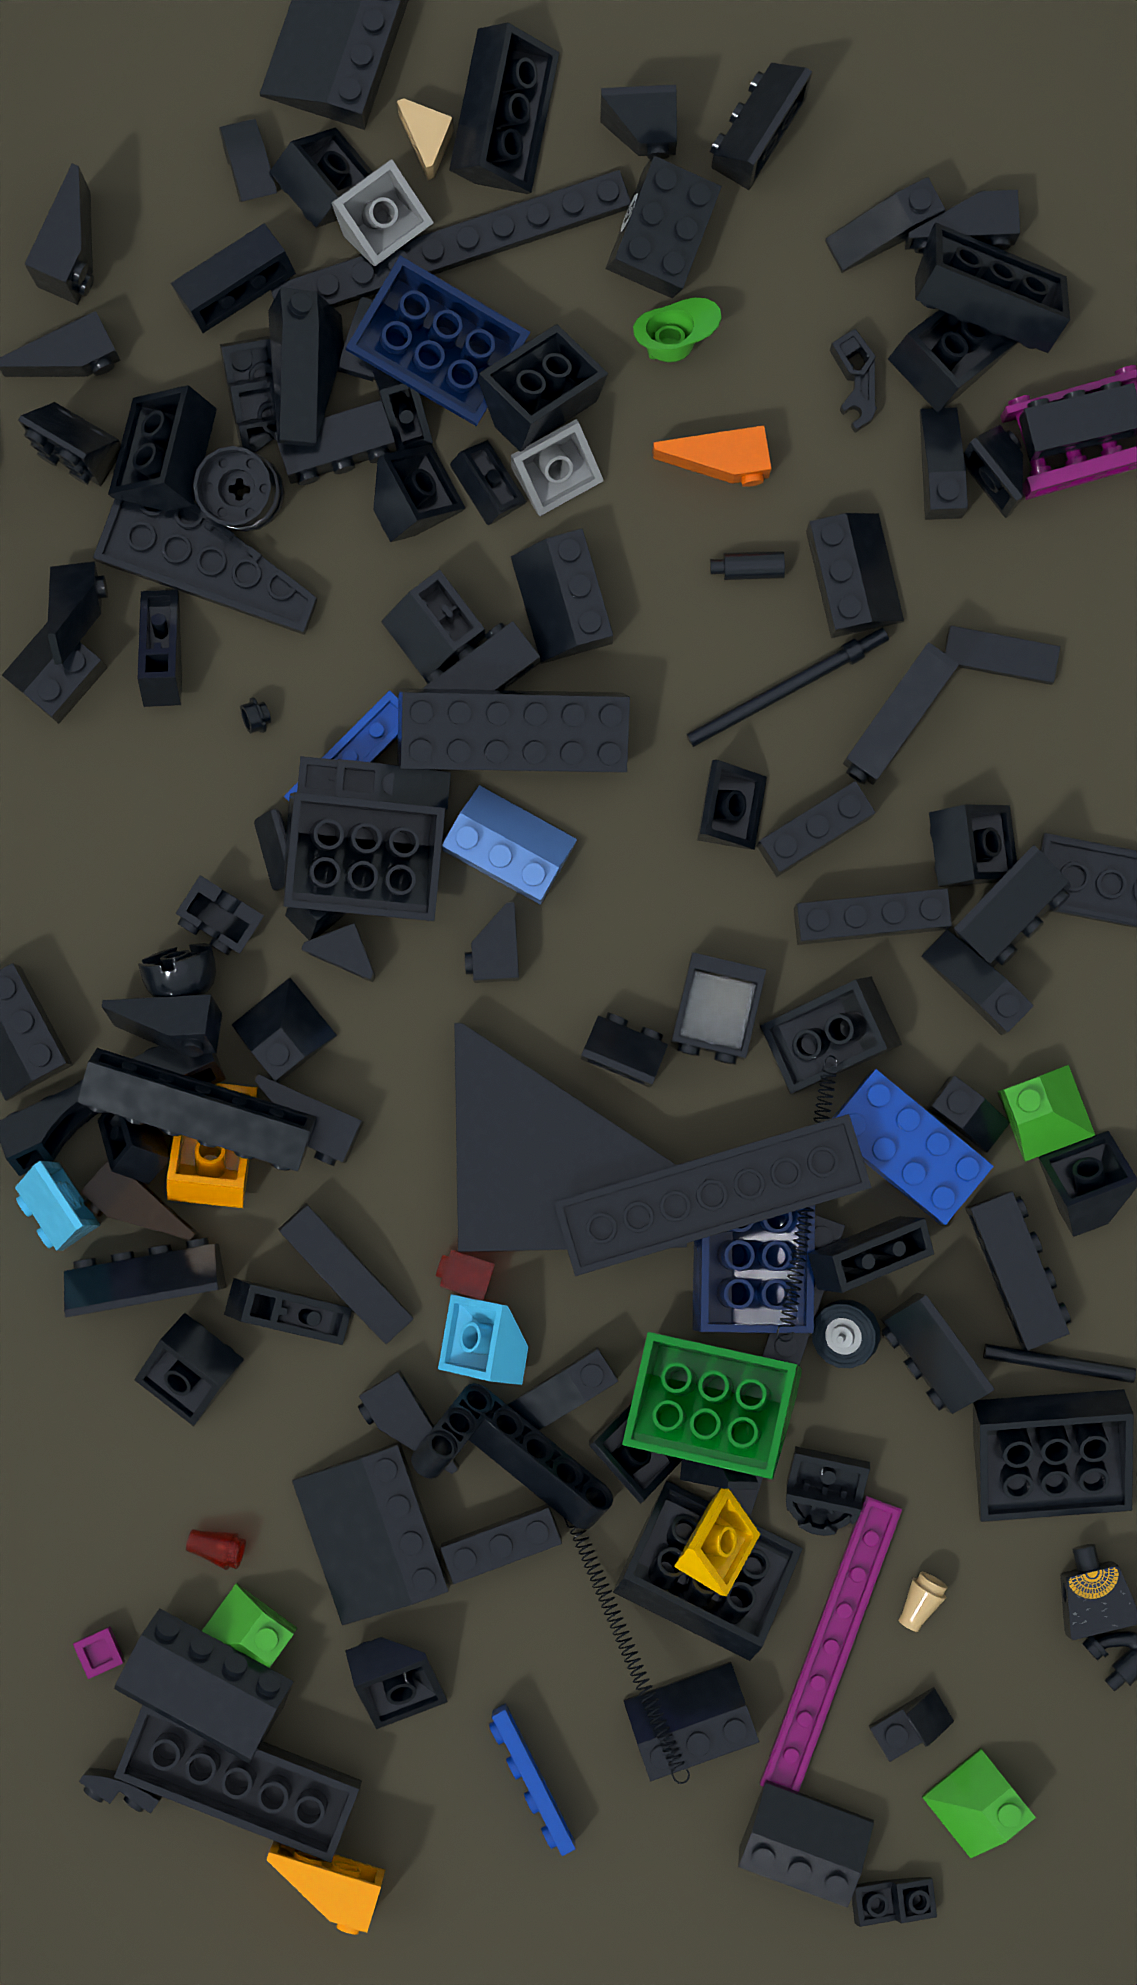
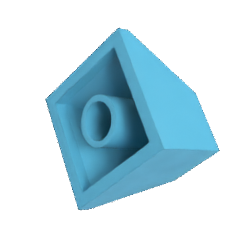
M451 1294L438 1369L491 1382L522 1385L528 1345L507 1305Z

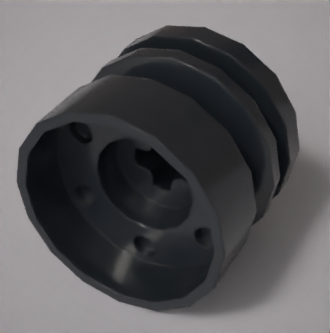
M236 446L218 448L207 455L197 468L193 483L195 500L206 516L218 524L244 532L261 529L272 522L282 508L285 494L282 477L272 463L249 449ZM244 485L250 487V493L244 494L243 497L237 495V490L243 489Z

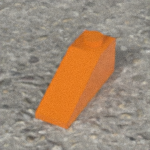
M764 425L653 442V459L732 484L741 482L744 487L756 486L764 483V479L770 476L771 463Z

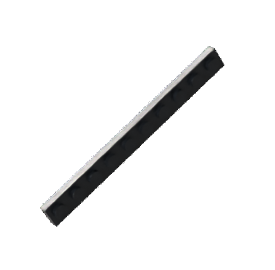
M620 170L413 238L376 266H373L364 256H360L282 282L273 288L271 293L274 299L280 287L316 291L333 308L360 300L361 296L366 298L377 294L400 255L435 275L626 211L631 201Z

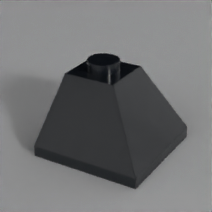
M676 85L601 88L600 123L638 156H647L651 160L653 156L666 159L669 155H676Z
M998 425L974 438L969 443L964 452V460L968 472L1002 515L1007 518L1012 514L1023 497V453L1020 450L1022 445L1016 435L1010 430L1006 432L1001 425Z
M432 444L383 454L378 458L373 510L390 542L414 537L466 509Z
M291 978L287 979L232 1024L249 1050L274 1081L278 1083L337 1037V1034Z
M1109 1131L1039 1157L1040 1165L1059 1213L1073 1237L1109 1224L1137 1188V1177Z
M383 1637L363 1642L356 1647L345 1650L354 1687L376 1729L448 1702L426 1653Z

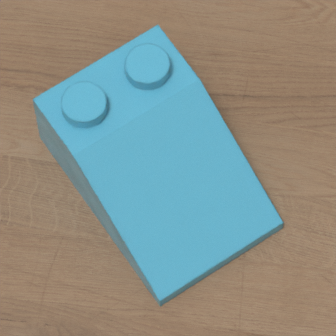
M39 1161L32 1166L15 1187L20 1195L16 1198L19 1207L27 1217L31 1215L35 1217L41 1226L37 1229V1233L49 1249L54 1246L56 1251H63L100 1226L94 1214L84 1205V1199L59 1162Z

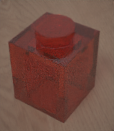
M452 1249L450 1256L442 1255L436 1277L442 1278L440 1287L484 1300L496 1263Z

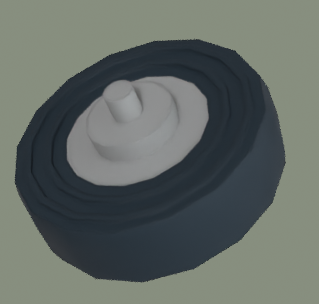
M838 1300L826 1305L816 1316L812 1342L817 1353L827 1363L838 1368H854L865 1364L876 1352L880 1342V1326L875 1315L865 1305L854 1300Z

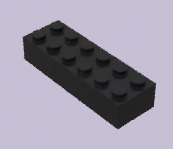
M399 688L397 764L401 769L627 772L630 697L618 692Z
M144 1705L141 1707L114 1776L116 1779L329 1863L332 1862L362 1783L360 1779L266 1742H262L250 1763H247Z

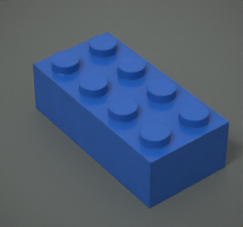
M877 1069L872 1070L833 1116V1118H837L847 1114L850 1115L863 1161L939 1225H946L994 1167Z

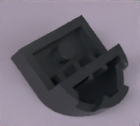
M795 1446L786 1483L787 1511H790L801 1529L815 1535H834L838 1529L845 1527L849 1523L853 1525L862 1511V1499L870 1472V1462Z

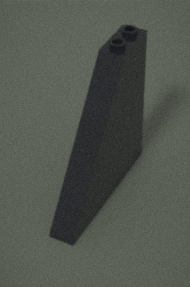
M454 1023L458 1252L567 1250L553 1202L676 1166L463 1023ZM687 1243L672 1248L687 1247Z

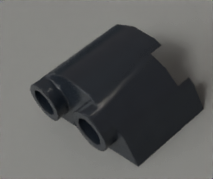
M201 875L176 912L181 917L177 923L194 935H197L202 930L213 937L209 944L228 956L232 950L239 954L241 953L264 915Z

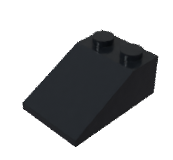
M72 163L27 257L25 266L38 288L78 305L82 295L87 296L90 292L94 276L92 275L91 195L79 166Z
M938 310L910 331L892 352L888 360L937 412H940L966 391L1019 342L1004 335H994L984 327L971 322H962L954 315Z
M872 976L855 979L760 1025L790 1094L823 1081L820 1077L821 1075H830L821 1070L825 1058L829 1055L836 1057L838 1066L835 1068L836 1060L829 1057L825 1062L823 1070L837 1075L902 1045Z

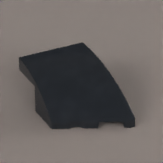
M270 336L220 344L240 447L249 449L254 453L270 441L276 440L274 433L277 432Z

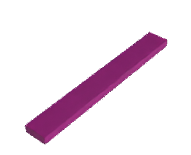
M865 1495L861 1514L855 1522L760 1779V1786H763L765 1780L799 1792L902 1512L901 1508Z

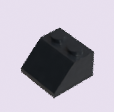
M335 127L291 141L269 172L277 180L281 189L302 210L305 218L317 228L337 221L331 202L339 198L373 171Z
M47 622L4 671L2 676L59 724L105 672L107 666L81 642L77 644L63 664L55 665L47 636Z
M964 804L929 812L930 835L933 841L934 868L938 887L998 882L1017 863L1010 805Z
M609 1012L606 1018L598 1015L582 1052L581 1060L650 1088L668 1046L667 1043L661 1041L663 1034L646 1027H642L641 1032L626 1027L628 1020Z
M184 1313L160 1339L134 1380L188 1423L195 1426L231 1380L244 1359L230 1346L224 1344L206 1330L202 1324Z

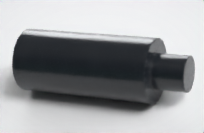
M784 551L724 553L723 559H710V574H724V580L784 578Z

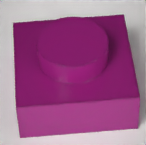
M110 1626L73 1643L88 1679L125 1662Z

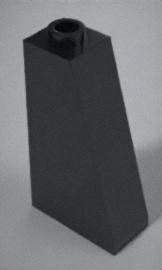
M927 643L843 762V765L848 767L846 773L863 785L867 781L874 785L956 670L959 663L931 643Z

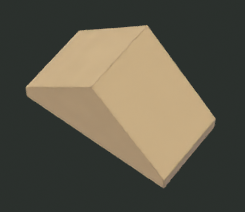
M404 98L398 100L397 106L400 119L427 180L435 178L454 131L453 118Z

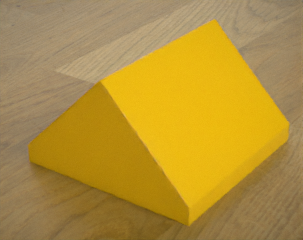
M721 1488L709 1503L674 1565L675 1568L722 1596L728 1595L760 1536L759 1531L730 1489Z

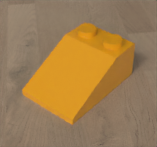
M215 1084L257 1098L258 1087ZM183 1135L173 1136L167 1174V1200L243 1208L249 1159L241 1158L234 1151L221 1147L210 1148L203 1146L193 1138Z
M273 1841L266 1860L330 1922L337 1923L336 1928L340 1931L354 1935L359 1934V1931L368 1932L384 1878V1869L334 1854L332 1862L329 1863Z

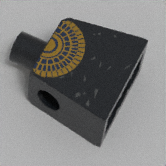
M1086 1544L1073 1548L1077 1569L1063 1572L1060 1575L1066 1636L1071 1640H1077L1137 1625V1606L1118 1564L1113 1561L1099 1563L1095 1544Z

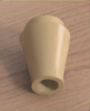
M920 1572L918 1578L912 1579L903 1612L898 1621L906 1628L919 1632L924 1622L946 1599L944 1593L948 1588L947 1585L929 1573Z

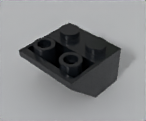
M440 569L409 591L381 621L424 680L437 669L445 668L455 661V657L470 645L475 646L486 638L484 627Z

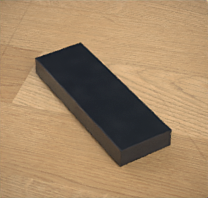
M950 626L944 653L958 662V667L1052 685L1055 680L1061 646Z

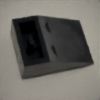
M56 402L25 413L18 419L26 431L24 436L32 442L30 445L38 451L37 455L53 466H57L58 462L62 463L70 470L69 474L85 485L92 481L101 486L117 461L121 446L119 439Z

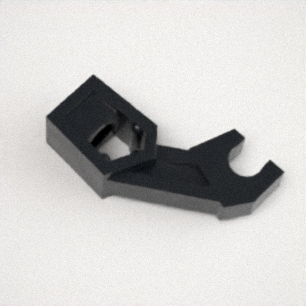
M853 329L834 341L829 351L848 381H854L853 391L842 404L840 411L843 415L849 410L859 412L860 418L851 424V428L856 433L871 423L877 409L875 406L876 356L857 330ZM859 353L865 365L861 367V370H854V365L850 364L848 360Z

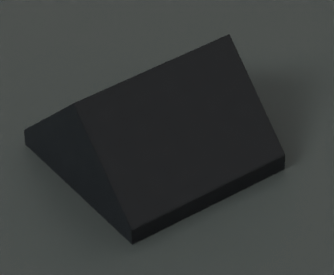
M712 760L697 841L755 850L767 777L720 760Z
M630 1404L589 1440V1446L641 1504L680 1464L682 1459L622 1445L631 1408Z

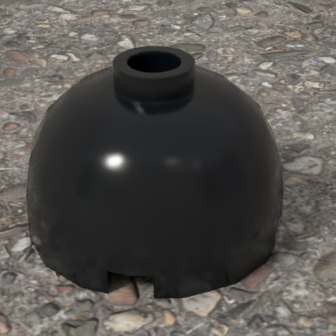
M207 943L190 944V951H177V947L142 959V963H139L138 966L146 990L153 997L204 995L214 984L216 976V963L212 945Z

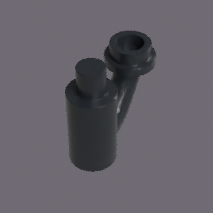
M1115 1632L1095 1638L1089 1636L1082 1643L1097 1661L1102 1656L1106 1658L1109 1655L1105 1650L1107 1648L1129 1647L1130 1649L1112 1664L1115 1671L1104 1681L1115 1692L1125 1682L1131 1686L1137 1680L1136 1632Z

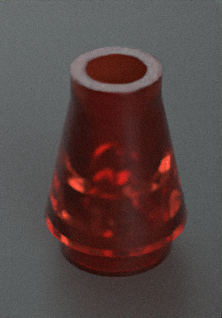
M192 1529L187 1540L186 1551L194 1553L224 1570H228L229 1567L237 1569L244 1556L246 1540L239 1538L238 1533Z

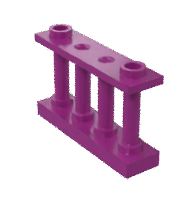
M1136 365L1126 366L1115 371V376L1038 398L1030 399L1029 395L1014 398L1008 402L1009 406L1005 407L1000 416L1002 423L1017 419L1023 438L1019 417L1023 410L1027 408V404L1032 401L1048 398L1050 402L1063 400L1065 394L1077 390H1085L1086 394L1098 392L1101 386L1116 381H1121L1122 386L1134 383L1137 393ZM1117 441L1102 444L1103 451L1101 456L1090 460L1087 459L1086 455L1082 456L1081 449L1067 452L1068 461L1065 462L1066 466L1052 470L1051 466L1046 465L1045 458L1030 461L1032 471L1029 473L1030 477H1027L1023 483L1025 499H1032L1137 469V446L1123 450L1122 445H1118Z

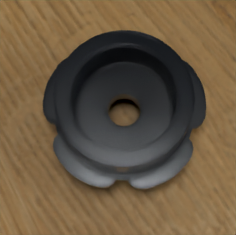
M252 697L249 703L240 706L241 716L250 734L257 731L264 733L266 732V724L271 723V716L265 702L258 703Z

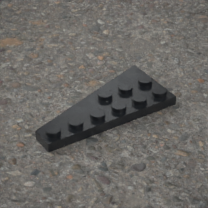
M114 499L93 556L96 562L303 635L307 631L318 601L313 594L282 570L271 564L251 546L249 547L224 525L218 524L206 516L195 503L193 506L163 511Z

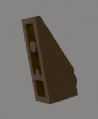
M108 1161L80 1191L87 1198L83 1202L84 1205L99 1218L105 1214L109 1218L188 1240H195L199 1235L194 1228L143 1182L111 1172Z

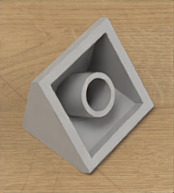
M392 159L331 202L343 236L373 266L379 264L434 223Z
M577 419L530 444L523 451H517L511 455V469L539 516L604 481Z

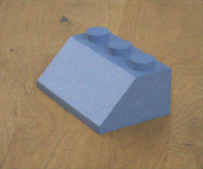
M479 785L458 815L442 844V849L451 856L541 905L577 839Z

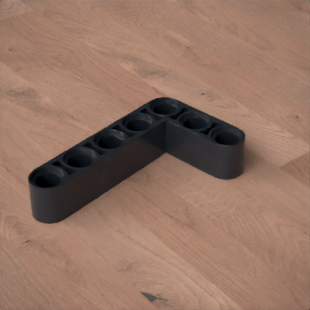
M476 1383L469 1384L463 1389L411 1457L412 1465L418 1474L429 1479L437 1478L469 1440L579 1529H590L613 1503V1495L603 1482L490 1390Z

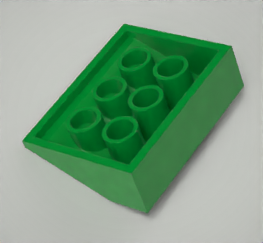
M648 1332L622 1445L773 1480L794 1409L802 1368L793 1363Z

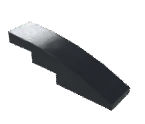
M307 1203L278 1228L303 1258L385 1344L389 1343L414 1319L385 1288L382 1282L358 1259L356 1254Z

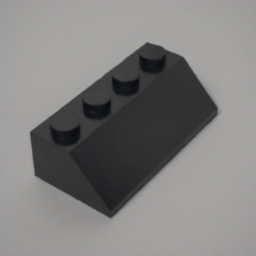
M508 22L478 28L449 171L477 185L524 194L532 193L560 52Z
M935 222L915 277V300L920 301L930 309H939L952 314L962 322H971L984 327L994 335H1004L1016 340L1026 348H1036L1049 353L1070 321L1067 276Z
M207 1237L185 1241L187 1249L172 1251L171 1244L148 1248L149 1256L134 1258L133 1251L111 1255V1263L97 1265L96 1258L74 1261V1269L64 1271L65 1318L226 1288L219 1243L209 1245Z
M159 1608L141 1634L114 1689L250 1763L283 1710L294 1681Z

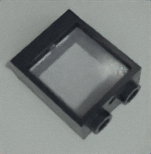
M692 953L671 1043L678 1044L677 1051L699 1056L700 1050L715 1053L714 1060L736 1065L737 1059H746L766 969Z

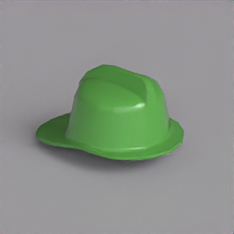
M694 297L642 314L637 318L633 326L634 337L639 344L647 348L650 359H657L667 363L683 360L691 353L696 342L709 337L719 327L722 319L721 310L715 302L707 298Z

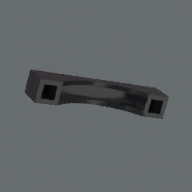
M157 1046L151 1047L144 1053L132 1058L211 1084H217L226 1080L216 1053L190 1057ZM83 1080L66 1090L47 1096L40 1102L21 1111L13 1112L0 1120L1 1147L6 1160L19 1176L26 1174L39 1161H54L64 1144L74 1133L95 1115L99 1114L89 1109L87 1105L78 1103Z

